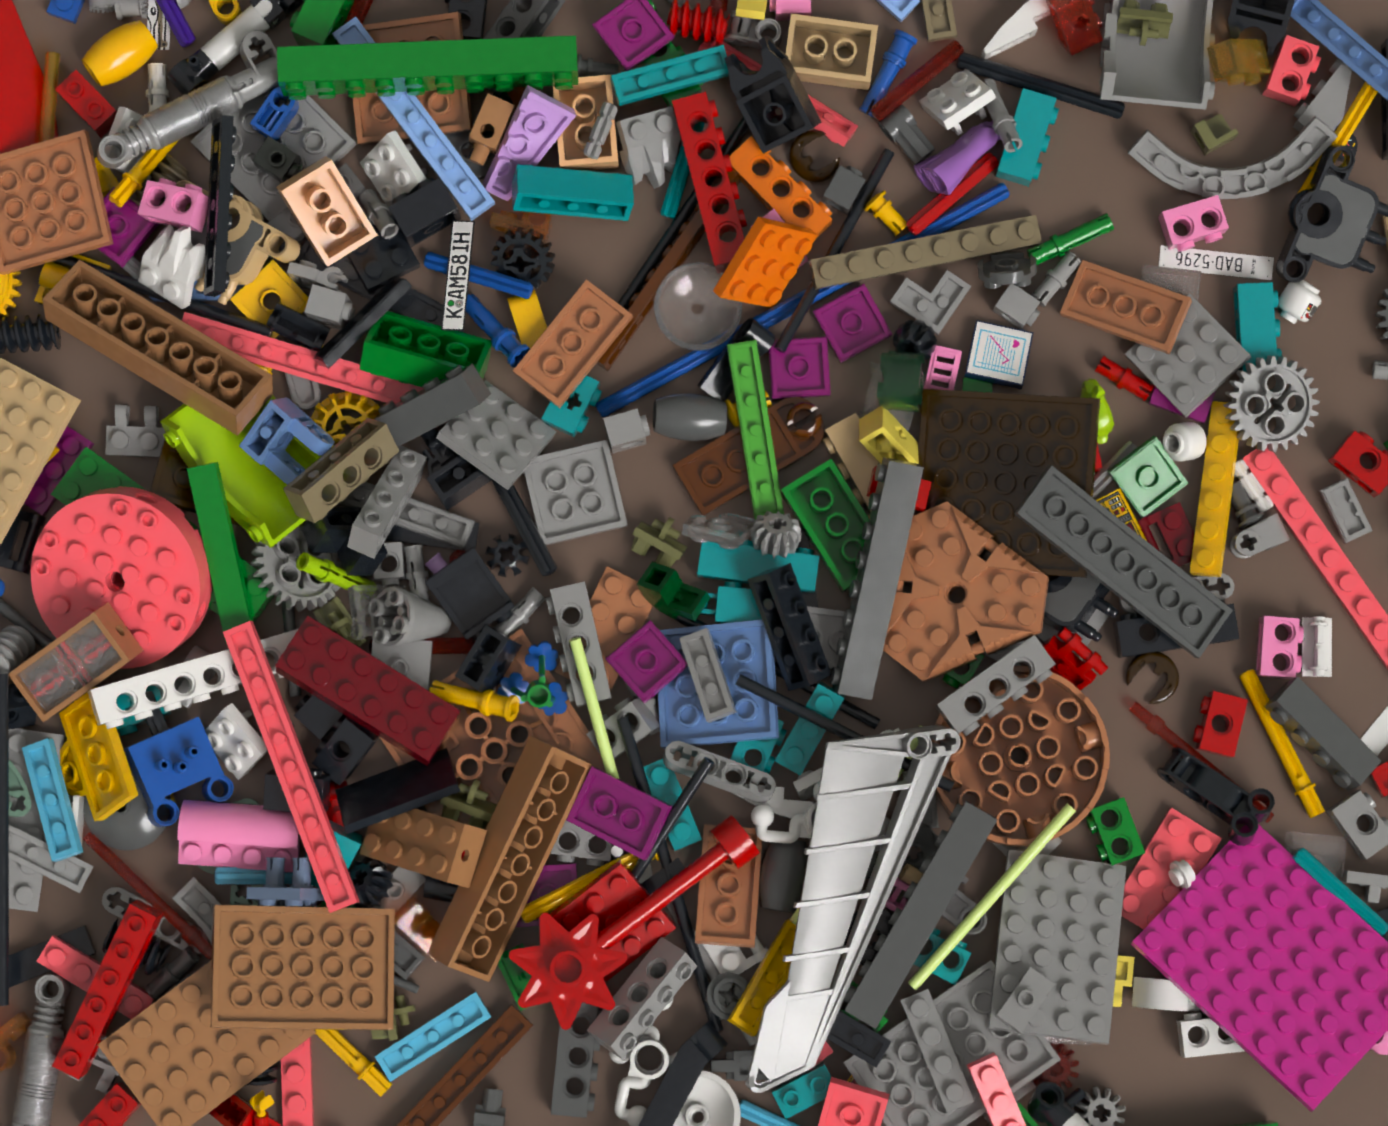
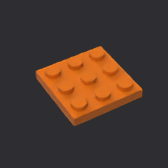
M757 217L713 292L720 298L772 308L781 299L784 289L797 273V268L805 255L810 252L812 244L818 235L810 228Z

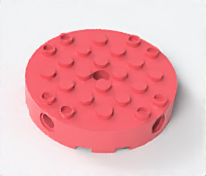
M119 486L116 488L99 489L66 505L45 525L37 539L32 555V593L44 623L51 633L58 638L109 602L144 650L119 669L142 667L162 659L181 646L195 633L209 607L212 594V580L203 540L198 530L193 529L185 519V514L174 504L155 493L134 487Z

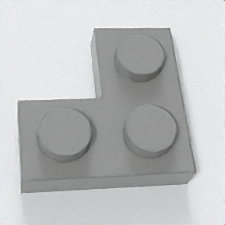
M947 270L932 293H929L906 277L891 299L890 304L912 319L924 321L927 326L933 328L938 336L970 290L971 285Z

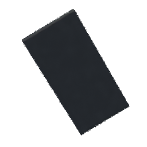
M445 748L435 753L428 766L418 760H413L335 791L343 825L348 834L458 793L460 788L448 749Z

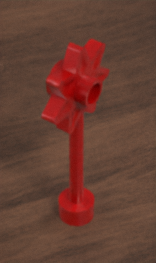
M730 815L709 831L717 843L715 846L599 934V918L595 914L586 917L570 932L561 926L550 914H541L539 918L540 945L513 949L509 952L510 960L532 976L518 999V1005L521 1008H527L551 1002L560 1027L564 1030L571 1028L582 1002L606 1010L614 1009L615 1001L603 978L627 961V955L624 952L610 950V948L727 859L739 870L760 854L754 842L738 821Z

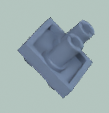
M266 857V885H263V887H247L246 899L258 900V906L317 907V901H325L320 888H313L314 885H311V863L309 858H292V885H289V888H287V885H284L285 858Z

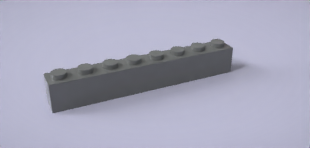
M883 457L882 464L878 463L876 467L875 481H878L876 492L871 493L868 503L871 515L869 522H865L863 526L862 539L865 542L863 551H859L856 557L857 578L852 580L850 584L849 597L852 598L850 609H846L844 612L843 626L845 627L843 638L838 640L836 655L839 656L837 667L832 668V675H830V684H833L832 688L837 694L869 700L873 698L924 467L917 463Z
M965 801L963 806L959 803L955 806L949 817L953 821L948 832L943 829L934 843L938 849L933 858L928 855L926 856L918 870L923 873L919 882L916 884L912 881L903 896L908 899L902 910L897 907L888 922L893 925L887 936L883 933L880 935L873 947L874 950L878 951L872 962L866 959L858 973L862 977L857 988L851 985L844 998V1002L847 1003L844 1011L875 1029L998 820L968 801Z

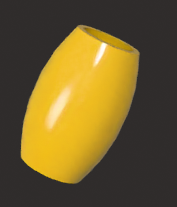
M138 20L112 29L99 38L86 52L81 61L93 80L101 87L125 79L139 70L151 58L158 45L147 27Z

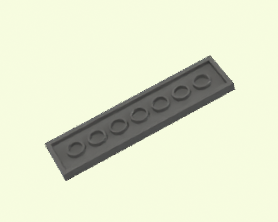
M1052 465L1046 467L1013 513L1194 658H1200L1233 611Z

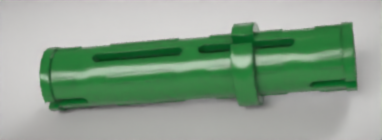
M1105 213L1058 236L1054 234L1049 237L1050 240L1027 249L1028 257L1030 259V255L1034 256L1037 266L1056 256L1060 258L1065 256V252L1113 231V223L1108 214Z

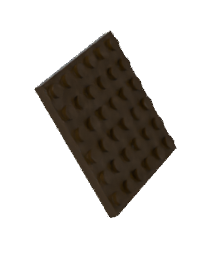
M923 389L918 456L919 465L924 467L921 479L932 482L924 511L949 502L993 535L994 541L998 544L1004 543L1045 575L1087 578V572L1013 513L1049 465L1054 466L1093 498L1100 399ZM914 510V514H913V515H917V514H919V513H921V512H920V511H917V510ZM985 549L979 557L986 562L992 553Z

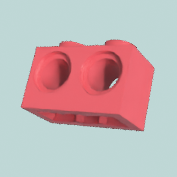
M1286 35L1281 42L1262 95L1293 107L1299 103L1300 99L1305 101L1311 84L1307 83L1310 72L1315 74L1321 57L1316 56L1319 46ZM1292 53L1302 54L1305 58V63H1295L1292 59ZM1282 80H1291L1295 84V91L1285 90L1282 86Z

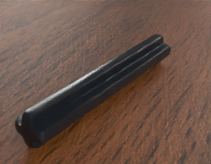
M492 479L541 575L548 576L553 574L557 570V565L515 486L512 485L507 490Z

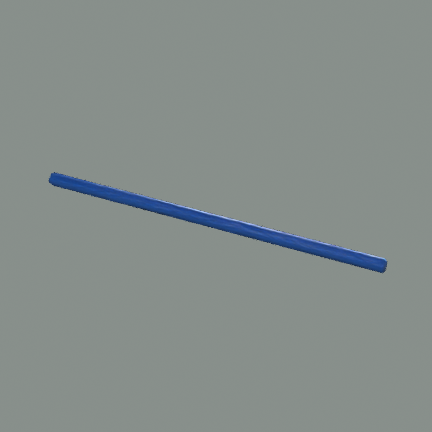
M1000 183L939 216L918 235L914 236L912 233H908L891 243L944 233L1007 199L1010 195L1009 190L1004 183ZM850 283L820 289L812 304ZM806 289L753 317V319L768 329L792 316ZM742 324L597 402L596 408L602 417H606L718 356Z

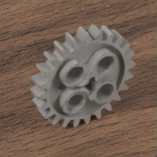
M1270 355L1267 356L1265 362L1263 358L1257 357L1256 366L1247 362L1245 363L1247 372L1236 371L1240 378L1239 381H1229L1235 389L1234 391L1225 392V395L1232 398V402L1224 404V407L1232 409V412L1225 416V418L1235 420L1230 429L1233 431L1241 430L1237 438L1239 440L1247 439V446L1254 447L1257 444V450L1265 451L1268 447L1269 451L1276 452L1278 446L1280 449L1287 450L1288 441L1291 444L1298 445L1297 435L1308 436L1304 430L1305 426L1314 427L1313 422L1309 418L1319 414L1312 410L1313 405L1320 403L1319 400L1312 399V395L1318 392V388H1310L1308 386L1314 378H1303L1307 369L1302 367L1296 369L1298 362L1290 360L1287 363V358L1279 356L1276 362L1275 356ZM1273 375L1276 379V384L1272 390H1269L1267 382ZM1289 384V388L1286 391H1284L1286 389V385ZM1294 395L1296 405L1290 410L1287 403L1289 398ZM1254 397L1256 407L1250 412L1247 405L1249 400ZM1259 417L1257 424H1255L1254 420ZM1274 417L1277 424L1275 429L1270 432L1268 422Z
M308 520L304 521L272 548L260 541L258 543L254 542L257 547L251 551V554L258 557L251 562V565L259 568L253 574V577H262L263 580L258 587L263 588L267 586L269 590L266 597L268 598L273 594L277 596L276 605L286 601V610H290L296 604L298 612H301L306 607L309 611H312L317 606L322 607L327 601L335 597L334 592L341 588L330 582H320L316 578L315 583L310 578L311 574L300 571L296 567L300 554L307 552L312 555L307 547H310L302 532V528ZM280 546L285 548L287 554L280 549ZM314 553L312 555L321 560L329 559L334 562L335 566L343 568L342 563L337 561L339 558L337 553ZM282 573L288 577L289 582L283 578Z

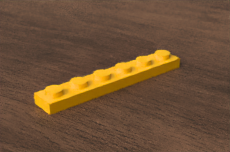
M1212 401L1190 565L1191 575L1221 577L1239 443L1237 436L1240 430L1233 431L1230 429L1235 420L1225 418V416L1232 412V409L1224 407V404L1228 402Z

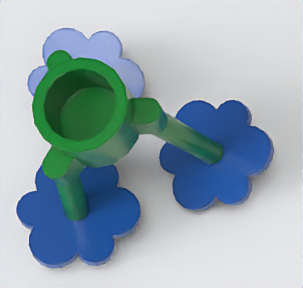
M547 641L540 642L538 646L531 645L528 649L529 653L525 656V663L528 666H534V670L539 672L538 680L532 681L529 684L523 680L520 673L513 672L509 675V678H501V687L497 689L496 694L507 697L516 695L520 700V704L528 701L532 706L544 709V713L547 716L553 715L554 712L562 714L567 709L565 701L569 698L568 693L562 691V686L558 682H552L549 686L545 682V669L550 671L556 668V659L559 656L558 651L552 649V645Z

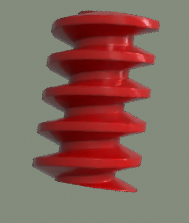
M673 0L667 19V27L670 25V31L673 35L681 28L683 38H686L692 31L695 41H698L701 35L704 34V42L707 44L715 37L716 46H720L726 36L730 14L727 18H724L723 9L720 8L716 15H712V6L708 5L703 13L698 2L693 10H691L689 0H685L681 7L678 6V0Z

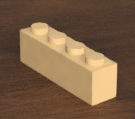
M854 413L825 429L824 435L826 438L822 439L830 455L836 454L840 461L837 464L838 470L845 480L850 479L855 488L851 491L860 505L864 504L869 513L867 516L870 519L871 510L868 509L870 497L866 495L872 470L880 462L859 441V417Z

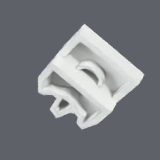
M169 224L159 233L144 253L138 282L181 309L190 306L194 282L203 277L205 245L200 243L195 246L192 245L191 227L182 226L174 232L173 227Z

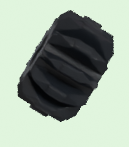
M365 857L362 862L355 861L352 870L348 869L360 901L353 905L360 908H372L373 905L381 906V899L383 897H389L387 890L394 887L390 881L393 875L384 863Z

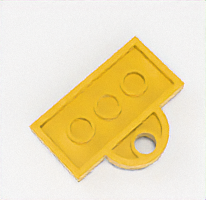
M86 692L59 713L67 737V741L60 749V766L68 794L71 796H86L94 821H104L139 794L117 728L107 729L105 724L97 725L89 695ZM72 769H73V772H74L73 778H72V775H71V770H72Z

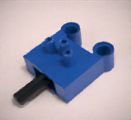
M152 691L145 692L148 700L157 702ZM160 708L152 710L153 716L145 718L152 737L124 748L126 758L149 808L147 815L151 824L157 827L174 824L179 818V808L175 802L166 799L165 796L204 779L202 795L207 801L222 802L228 800L233 794V783L224 775L200 718H193L169 729ZM215 781H219L224 787V793L221 797H216L211 791V786ZM160 805H165L170 811V817L165 822L157 817V809Z

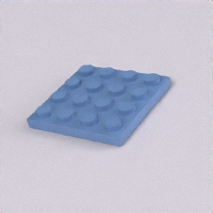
M763 620L660 630L685 660L679 638L704 628L710 630L737 713L711 723L707 722L689 667H687L658 692L661 748L666 749L668 744L674 741L701 746L779 738L777 705L735 685L739 675L742 674L776 691L774 650Z

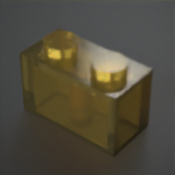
M1228 39L1207 48L1215 82H1227L1228 86L1244 82V86H1251L1260 83L1261 77L1271 74L1264 40Z

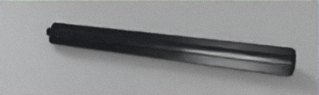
M965 52L960 53L957 61V68L968 69L974 74L1057 98L1056 100L1120 119L1125 109L1123 102L1102 100L1098 94Z

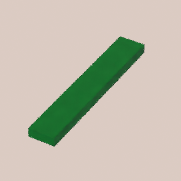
M214 462L187 468L224 632L248 621H253L219 464Z

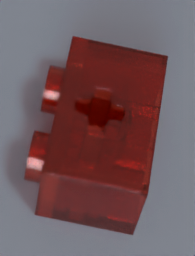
M1046 0L1060 44L1071 56L1103 40L1099 30L1103 27L1097 13L1093 12L1092 5L1095 4L1094 0Z

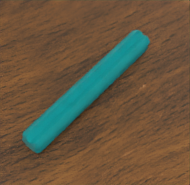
M705 122L696 123L693 130L702 132ZM683 142L660 211L662 216L670 219L676 217L690 172Z
M1300 848L1293 855L1292 858L1325 889L1345 902L1376 932L1383 936L1388 931V924L1305 848Z

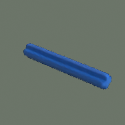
M428 252L424 259V266L428 269L447 274L448 257ZM472 264L470 265V282L525 299L531 297L534 286L530 282Z

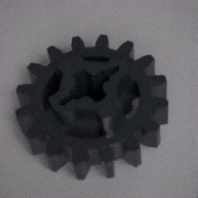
M518 227L515 234L509 229L504 235L505 238L500 236L496 242L498 246H494L491 254L495 257H493L491 265L498 266L495 272L530 282L537 289L542 283L541 280L547 282L550 277L549 273H552L555 264L552 263L555 253L548 252L552 244L551 242L545 244L542 242L544 234L535 237L533 235V228H530L528 233H524L522 227ZM514 244L513 250H509L508 253H505L507 247ZM541 265V269L532 274L533 268Z

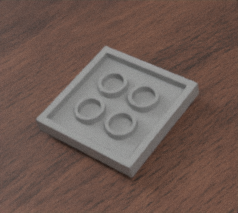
M1190 293L1187 297L1192 299V303L1170 355L1138 343L1125 353L1126 357L1185 418L1251 358V355Z
M485 380L484 383L491 392V395L480 405L449 420L439 431L436 439L508 490L553 439L557 431Z
M608 440L537 456L524 471L537 529L545 545L628 526Z

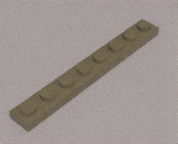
M1031 215L809 260L814 289L817 290L1042 244L1037 216Z

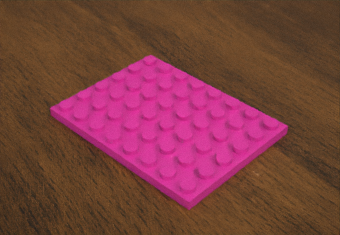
M1258 824L1255 836L1248 845L1238 846L1230 840L1196 875V879L1191 882V886L1187 889L1184 887L1132 941L1131 945L1312 1112L1388 1031V942L1345 902L1318 883L1293 860V855ZM1244 825L1239 832L1246 834L1250 832V829L1247 825Z

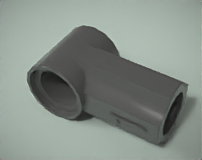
M899 105L878 122L879 127L887 138L893 143L896 142L914 165L925 160L935 151L934 146L916 126L915 118L904 105Z

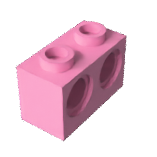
M160 178L159 182L147 180L138 215L153 223L167 226L170 224L172 227L177 228L182 226L191 227V231L202 233L208 213V196L202 193L203 189L201 187L185 184L183 188L176 186L177 183ZM165 197V201L159 206L161 199ZM192 202L190 208L185 211L187 204Z
M1218 195L1163 211L1158 217L1168 249L1177 248L1178 252L1195 247L1194 242L1204 239L1206 243L1218 241L1223 238L1222 234L1229 228ZM1201 216H1212L1215 220V226L1211 228L1204 226ZM1176 223L1185 225L1187 235H1177L1173 230V225Z
M1262 616L1259 618L1256 674L1258 677L1293 679L1296 678V673L1301 672L1302 656L1297 655L1298 643L1302 644L1304 628L1299 626V618ZM1278 625L1284 626L1288 631V638L1285 641H1280L1275 636V628ZM1276 654L1282 655L1286 660V667L1283 671H1279L1273 666V658Z

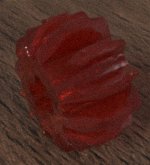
M1059 1042L1055 1052L1061 1059L1057 1062L1061 1066V1070L1059 1073L1054 1071L1055 1075H1050L1051 1070L1047 1069L1036 1077L1033 1083L1038 1086L1045 1080V1082L1056 1083L1060 1087V1082H1063L1068 1088L1072 1087V1083L1067 1077L1070 1075L1078 1078L1079 1073L1070 1070V1067L1078 1066L1079 1061H1068L1073 1056L1074 1051L1069 1049L1062 1055L1064 1044Z

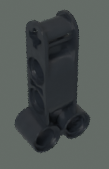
M1174 747L1172 749V756L1163 768H1158L1157 774L1165 782L1230 825L1228 837L1234 844L1238 846L1248 845L1255 836L1258 823L1266 821L1271 814L1275 804L1273 794L1264 788L1255 789L1249 794L1185 750ZM1261 801L1267 809L1258 810L1253 806L1252 802ZM1236 825H1247L1250 832L1246 834L1241 833L1237 830Z

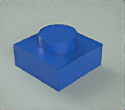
M51 0L46 12L51 16L76 24L85 0Z

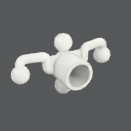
M820 781L813 788L814 798L819 792ZM817 802L811 805L804 814H796L792 817L789 823V832L767 830V827L774 820V812L771 807L765 804L755 806L751 812V820L756 825L757 837L765 842L786 844L797 841L799 837L811 838L813 828L811 816L816 810ZM887 817L884 819L879 836L886 834L890 819ZM876 845L874 852L880 851L881 845Z
M673 999L669 1004L666 1005V1007L662 1011L668 1009L672 1005ZM653 1025L646 1030L636 1043L634 1049L623 1060L609 1051V1056L615 1063L623 1064L630 1060L628 1076L624 1077L618 1085L614 1106L616 1116L627 1121L630 1126H638L647 1110L641 1105L632 1106L630 1109L626 1108L630 1088L637 1090L647 1088L652 1079L660 1077L667 1067L669 1069L677 1054L675 1052L669 1056L666 1046L659 1041L660 1033L658 1029ZM652 1045L661 1051L662 1062L657 1069L646 1070L639 1065L637 1055L643 1047Z

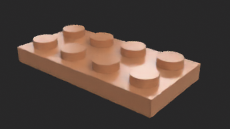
M1082 260L1060 314L1071 320L1170 355L1192 299Z
M586 279L514 368L513 373L560 409L632 320L633 315Z
M607 566L590 599V605L611 692L619 674L605 658L645 624L653 606L642 595L637 586L638 581ZM581 637L582 645L585 650L587 643L586 640ZM559 661L554 672L570 680L569 672L563 673L561 662ZM589 667L591 677H593V670ZM577 671L576 677H577V679L580 681L579 675H578V671Z
M704 824L702 855L717 844L709 832L717 825ZM742 827L754 842L760 854L739 870L727 859L699 881L695 933L696 944L755 948L762 840L757 837L755 828Z

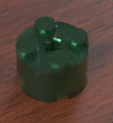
M889 350L888 353L881 354L880 370L882 371L884 382H878L877 386L879 406L883 405V408L887 410L920 412L919 404L921 405L925 380V372L921 371L922 364H925L926 360L924 353Z

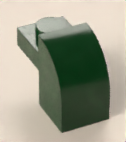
M653 561L637 583L645 599L657 610L673 619H676L679 615L695 621L710 599L707 591L683 583L675 569Z

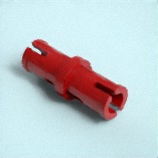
M1104 355L1099 362L1102 365L1098 364L1094 372L1116 383L1118 389L1124 388L1145 402L1149 396L1145 391L1150 393L1154 385L1132 373L1133 370L1129 367L1125 369Z

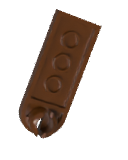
M786 398L768 408L777 472L814 451L822 441L824 422L821 413L800 428H797L795 425L818 410L815 405L804 398ZM739 426L673 465L674 470L702 516L749 489Z

